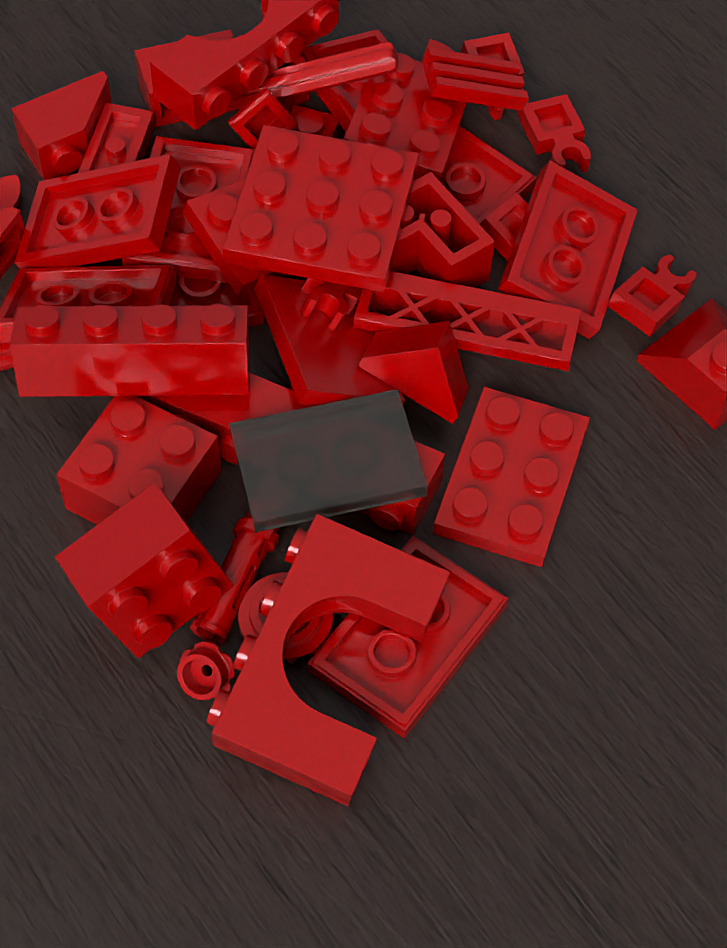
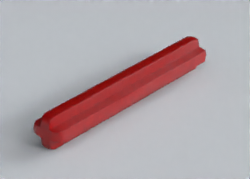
M384 42L277 69L266 77L258 88L249 90L229 105L224 113L242 109L265 88L278 100L395 72L398 69L399 63L396 49L393 43Z

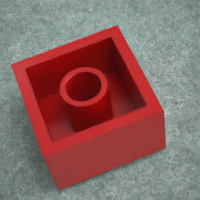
M114 396L56 474L65 508L98 525L155 482L187 522L222 471L218 436L136 396Z
M155 482L55 556L86 606L137 658H140L150 649L164 644L174 631L198 613L213 607L223 594L234 587L200 538Z

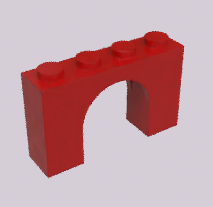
M316 514L308 531L298 528L285 556V561L291 563L292 566L283 584L275 580L271 583L259 611V614L267 618L258 637L247 634L233 664V668L241 671L231 693L224 689L220 690L210 709L206 723L214 726L212 731L213 746L348 807L373 752L377 738L320 713L305 704L293 691L286 678L283 667V655L293 635L302 626L319 616L331 613L360 615L421 642L444 591L450 572Z

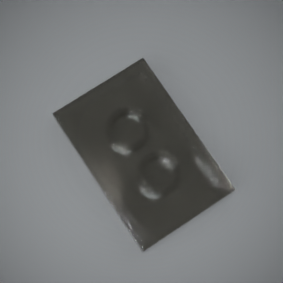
M398 389L229 423L230 435L254 532L314 520L316 514L330 517L427 496L428 485Z

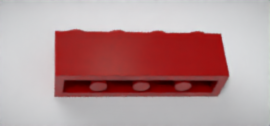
M38 305L16 308L10 349L19 397L249 395L250 342L248 305Z

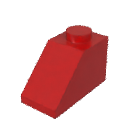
M104 71L11 108L19 143L43 180L67 175L80 168L105 103L112 104L109 81Z

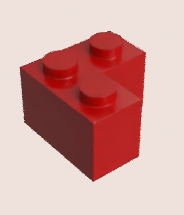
M429 172L414 181L390 271L409 274L417 269L424 278L477 288L490 280L495 241L434 174Z

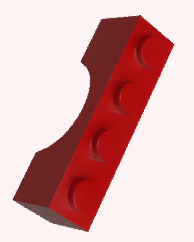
M261 0L263 20L244 35L226 40H208L187 34L150 61L154 98L193 129H199L212 118L221 116L229 105L246 92L258 88L266 77L282 65L294 61L303 49L319 37L328 35L339 21V0Z

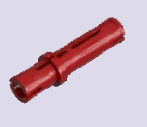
M265 477L260 483L249 511H247L244 518L237 520L232 530L235 537L220 566L234 587L223 594L213 607L198 613L190 625L191 631L203 640L215 644L216 642L219 644L226 642L239 606L247 590L252 586L262 561L267 553L275 550L279 542L277 532L296 496L295 490L289 484L277 478L271 477L269 480Z

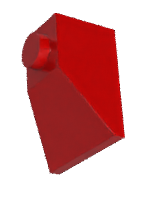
M711 298L638 354L636 361L716 430L727 421V311Z

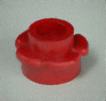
M201 641L194 645V649H187L183 652L177 669V679L183 691L190 697L197 700L216 699L221 689L228 692L231 690V679L235 677L236 669L233 668L234 661L231 656L220 650L217 644ZM205 665L212 668V674L206 671Z

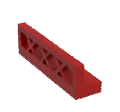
M390 271L385 292L362 288L354 315V328L377 332L450 321L457 349L569 371L581 309Z

